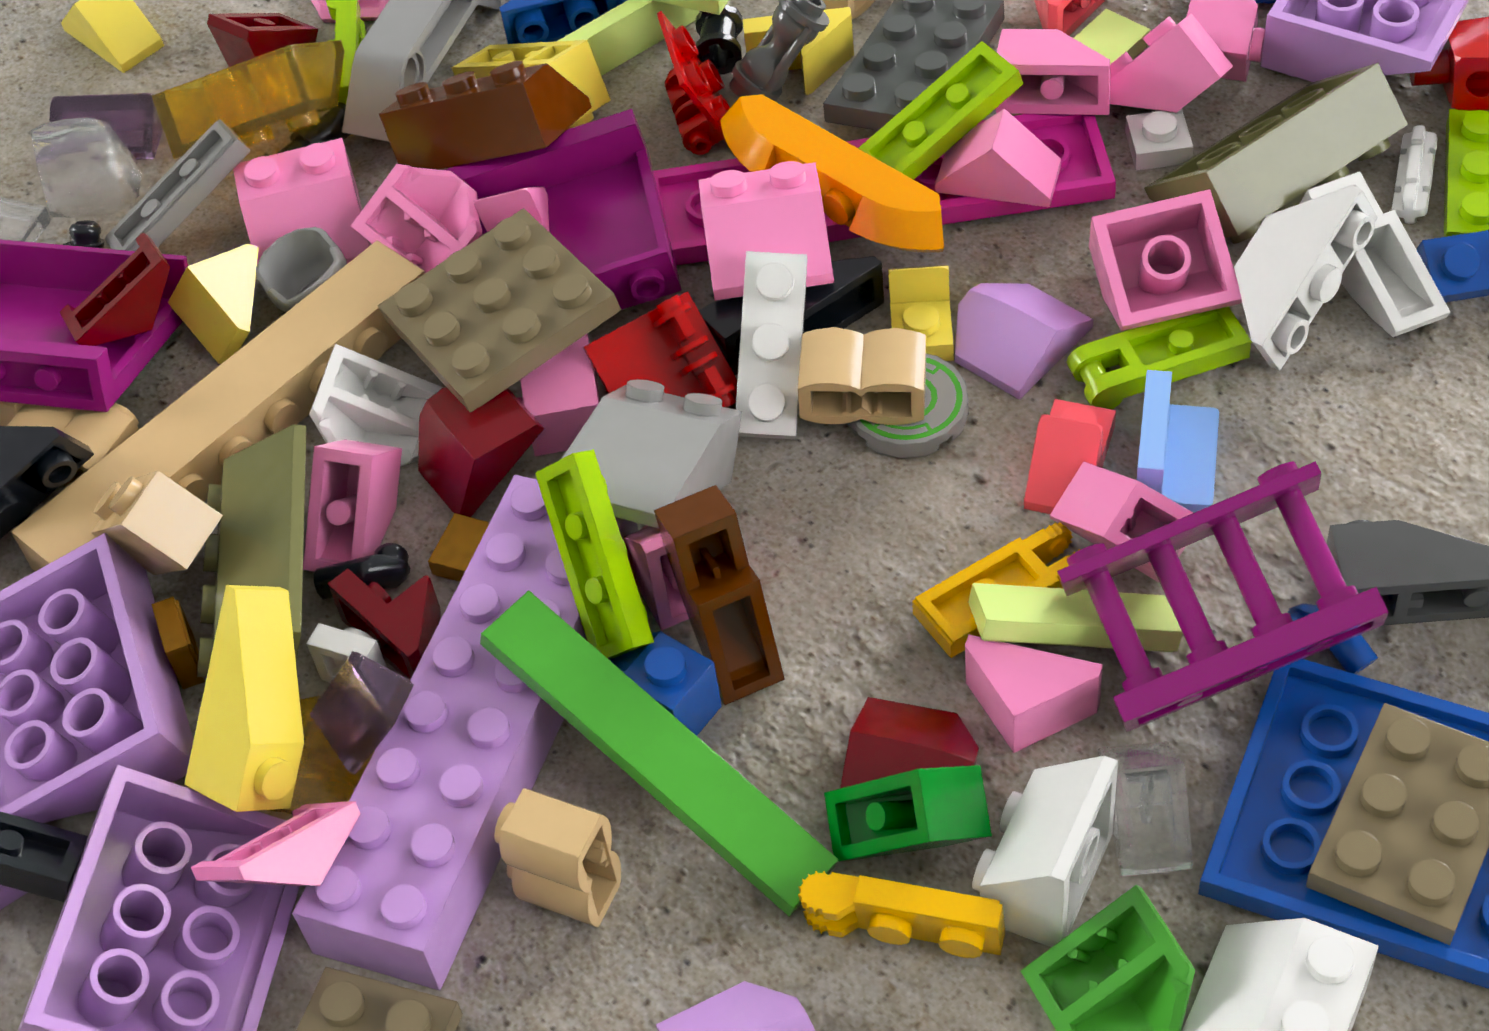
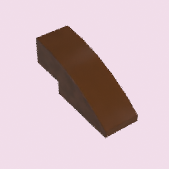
M716 485L654 510L663 544L702 655L714 661L720 698L723 704L727 705L785 680L760 579L749 565L737 514Z

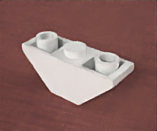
M1350 185L1267 215L1234 266L1251 341L1269 366L1279 371L1290 354H1295L1303 346L1313 318L1322 304L1330 301L1338 291L1342 280V273L1356 251L1362 250L1372 237L1375 221L1378 217L1362 189Z

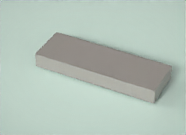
M221 119L217 120L105 236L106 242L111 249L136 251L140 246L135 239L144 232L158 248L251 150Z

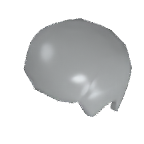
M317 227L296 229L278 238L263 252L256 267V279L272 303L286 313L347 264V260L341 249L323 229Z

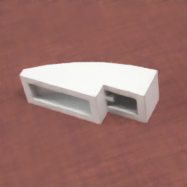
M1360 171L1306 191L1300 204L1350 185L1360 188L1364 192L1378 218L1375 221V228L1370 241L1362 250L1356 251L1343 271L1341 284L1360 307L1388 334L1395 337L1444 319L1450 314L1448 306L1395 210L1386 213L1382 212Z

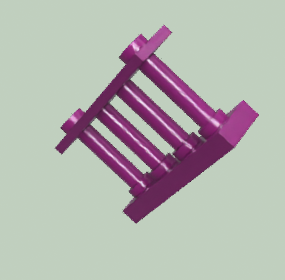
M1294 461L1278 465L1261 474L1257 478L1259 485L1108 550L1104 543L1085 547L1067 558L1068 567L1057 571L1066 596L1087 588L1127 679L1122 682V686L1125 692L1114 696L1113 699L1126 732L1384 625L1389 611L1377 587L1359 594L1355 585H1346L1304 496L1319 490L1322 473L1316 461L1301 468H1298ZM1277 507L1321 597L1316 601L1319 611L1295 621L1292 620L1290 613H1281L1240 526V523ZM1211 535L1215 536L1256 624L1251 629L1254 638L1231 648L1227 647L1225 640H1216L1176 553V550ZM1148 562H1151L1191 650V653L1186 656L1189 663L1188 666L1164 676L1160 667L1152 668L1112 579L1114 576Z

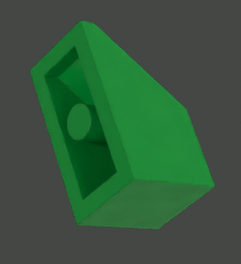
M981 765L915 769L824 792L833 855L839 859L838 862L939 848L992 837Z

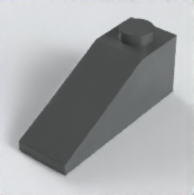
M1355 520L1346 524L1330 525L1327 545L1346 585H1355L1359 594L1377 587L1389 611L1384 625L1489 618V546L1400 520L1375 522Z

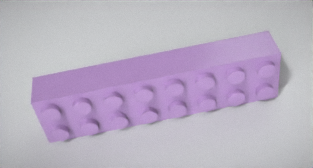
M519 475L513 476L349 800L355 801L360 811L358 820L321 885L306 886L292 913L313 954L439 991L443 986L501 858L499 844L496 843L494 838L498 817L509 802H516L523 788L532 790L564 720L557 711L480 644L481 633L529 590L586 639L536 479ZM615 517L623 541V537L638 531L636 522Z

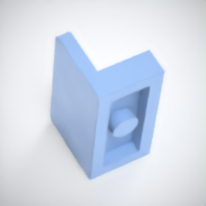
M1147 370L1137 480L1191 512H1197L1213 505L1219 410L1213 407L1170 404L1172 372Z

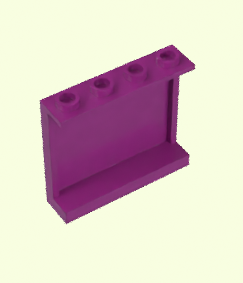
M632 109L567 129L548 147L444 169L452 171L477 191L478 199L528 187H544L548 195L549 232L615 294L621 310L682 291L648 148ZM481 221L482 234L480 235V237H481L482 235H484L485 233H487V231H486V229H485V227H484L482 221Z
M0 239V401L108 412L183 322L168 304V301L188 267L187 256L162 254L170 265V270L151 331L97 346L79 345L74 340L60 311L67 304H70L73 308L80 305L135 251Z

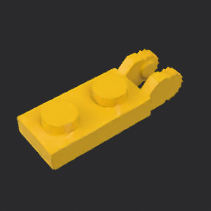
M1055 522L1053 525L1039 530L1024 540L1020 537L916 596L912 601L913 615L946 654L953 658L965 651L968 635L981 637L968 603L972 584L984 583L1063 589L1057 571L1069 566L1067 562L1069 555L1048 567L1045 564L1052 561L1054 557L1057 558L1061 553H1064L1065 549L1069 548L1068 546L1072 543L1071 539L1073 538L1072 532L1061 522L1058 524Z
M815 871V874H808L805 880L802 879V886L798 887L800 891L798 896L803 909L805 908L803 913L807 924L812 926L813 931L819 930L821 934L826 931L829 936L843 938L855 929L861 928L866 929L871 937L889 944H907L910 942V938L938 943L943 951L958 957L977 958L982 955V952L1001 956L1005 937L1003 904H1000V900L862 875L857 877L834 872L827 875L825 871L823 873Z

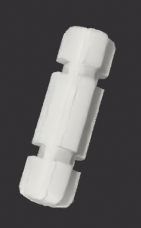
M1423 125L1414 126L1412 132L1405 133L1401 143V154L1391 210H1395L1398 217L1404 218L1407 224L1416 223L1417 217L1425 216L1428 212L1438 138L1434 132L1425 131V126Z

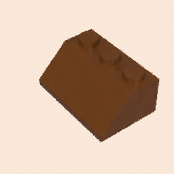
M513 61L493 69L490 72L491 75L476 78L475 73L469 71L446 79L442 82L443 86L429 89L427 82H419L404 87L395 93L397 101L379 113L398 164L439 170L546 148L590 110L592 106L587 95L549 64L544 63L525 68L523 61Z

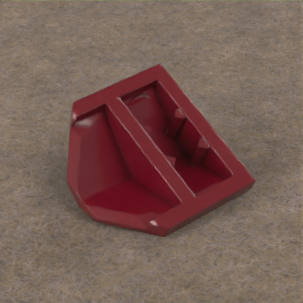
M144 232L135 239L140 247L80 305L73 308L70 304H67L60 311L74 340L79 345L97 346L153 329L170 265L152 239Z
M447 387L442 388L426 401L419 416L418 471L453 513L471 517L545 428L508 388L472 412H469Z
M868 697L850 730L840 788L915 769L976 765L979 747L958 713Z

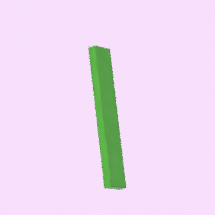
M529 590L481 633L480 644L789 917L801 905L798 887L802 886V879L805 880L808 874H815V871L818 873L825 871L828 875L835 868L839 860Z

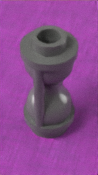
M778 0L779 4L774 11L772 25L759 45L749 50L743 59L737 61L732 68L733 78L729 83V87L738 98L741 96L763 94L773 101L778 100L782 94V87L787 80L789 67L803 46L811 43L818 33L824 31L829 24V18L824 12L826 5L822 0Z

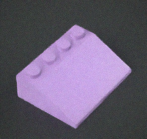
M1276 0L1267 14L1261 67L1311 82L1375 63H1379L1384 75L1431 71L1469 0Z
M106 533L0 591L1 812L45 823L98 810L117 765L172 783L186 776L194 739L176 675L165 654L151 605L155 603L147 571Z
M117 765L99 806L18 1031H257L300 886L196 881L191 867L201 861H215L284 823L286 820L259 811L235 812L193 789Z

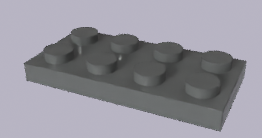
M894 0L824 101L825 122L876 131L881 129L978 43L983 41L989 45L1005 19L1004 0Z

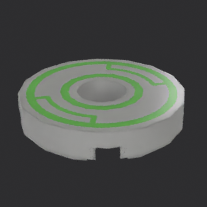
M926 354L924 420L905 425H884L860 419L850 422L849 426L855 435L857 432L860 437L866 440L867 447L879 454L897 458L927 456L938 451L939 444L947 441L951 436L953 441L962 433L969 415L966 382L953 365L936 355Z

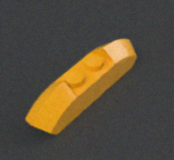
M763 94L739 97L721 118V128L728 147L739 162L751 172L771 169L774 165L787 161H795L802 164L815 162L824 213L835 223L845 224L850 227L849 231L891 248L924 253L944 251L940 197L933 190Z

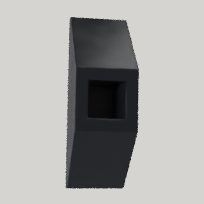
M0 426V539L12 528L25 521L30 516L31 511L55 489L66 484L75 476L77 470L94 455L88 445L55 427Z

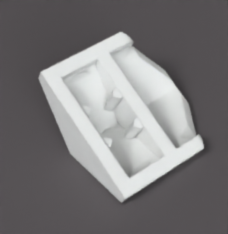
M335 344L309 415L326 443L347 439L402 448L400 466L418 461L420 413L426 401L443 387Z

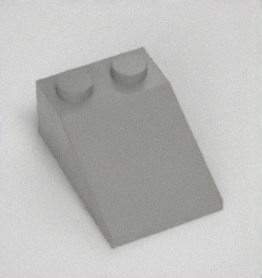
M630 380L627 382V385L603 396L562 458L572 453L594 449L601 474L607 484L608 496L615 517L659 528L654 510L714 485L721 490L732 482L742 411L722 407L723 401L712 395L691 393L685 395L684 398L664 393V386L660 383L649 380Z

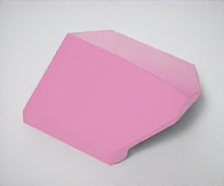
M402 164L395 165L351 224V227L371 244L378 240L423 269L425 273L445 261L454 252L463 249L478 239L482 234L481 220L474 207V200H478L477 191L452 171L417 168Z
M355 801L305 804L293 811V818L215 861H201L191 867L196 881L320 886L358 820L360 811Z

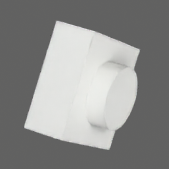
M1182 109L1177 113L1155 111L1126 116L1125 133L1136 171L1181 165L1193 157V144Z
M318 623L306 643L321 680L376 697L380 696L390 675L377 640L373 639L369 634L356 628L348 627L341 630Z

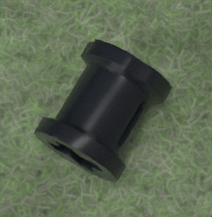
M727 4L720 15L701 11L695 20L696 31L700 36V39L696 42L699 52L697 57L702 63L709 59L719 74L732 72L736 62L742 60V48L737 41V36L743 29L741 13L737 8Z

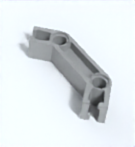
M389 0L355 52L342 132L389 142L379 113L397 101L395 93L400 89L419 82L428 83L476 6L500 10L499 7H501L502 0Z

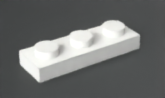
M746 251L736 410L742 411L738 435L740 437L796 440L799 405L798 377L804 325L807 254Z

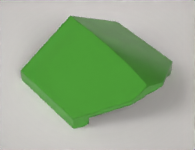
M1138 885L1132 887L1020 970L1056 1031H1181L1195 974V968L1142 887Z

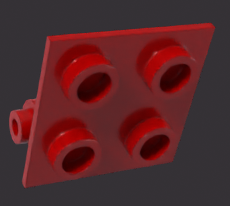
M660 11L657 13L658 20L674 66L665 80V88L684 147L693 154L703 155L709 152L712 146L721 140L726 142L721 128V118L731 107L725 98L719 94V91L724 89L725 85L718 70L709 59L703 63L697 57L699 54L698 49L687 29L683 25L675 29L663 12Z
M688 291L663 301L656 306L657 308L583 347L608 394L627 385V382L630 380L639 379L662 384L664 386V393L684 398L685 395L691 393L708 394L720 398L723 401L722 407L726 408L736 403L737 379Z

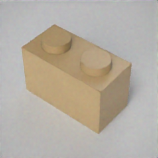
M155 471L137 478L131 476L123 485L118 482L113 483L94 509V513L101 519L91 533L96 537L106 533L144 569L153 575L188 569L223 515L160 471Z

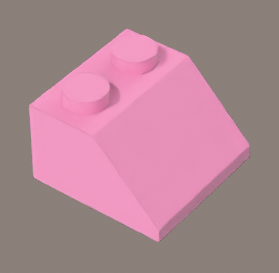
M342 138L323 143H314L306 147L269 156L257 157L249 161L240 162L233 169L239 204L250 244L259 247L257 264L263 252L278 238L301 228L317 227L326 231L329 237L341 249L347 264L370 246V242L351 227V224L362 211V206Z
M795 161L778 163L771 169L746 173L737 170H726L713 175L711 178L698 180L715 301L743 297L746 251L807 254L806 287L834 283L822 195L815 162L802 164Z
M1210 189L1091 217L1090 253L1103 299L1121 331L1242 303L1236 274Z

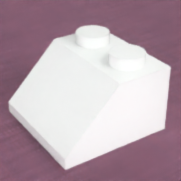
M1099 756L1034 769L1023 794L1013 791L1009 796L1000 820L999 829L1001 832H1004L1001 842L996 851L988 848L985 849L976 867L972 882V889L979 891L980 897L1000 900V904H1003L1006 931L1048 947H1053L1069 935L1113 834L1118 760L1107 756Z
M1307 918L1226 925L1182 1031H1351L1369 983L1379 946Z

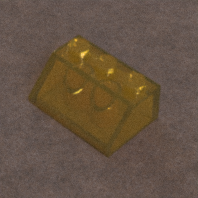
M341 40L288 45L152 95L173 159L181 158L219 119L228 125L248 148L274 140L275 137L272 129L287 124L289 132H294L321 123L318 113L338 106L344 59V48Z

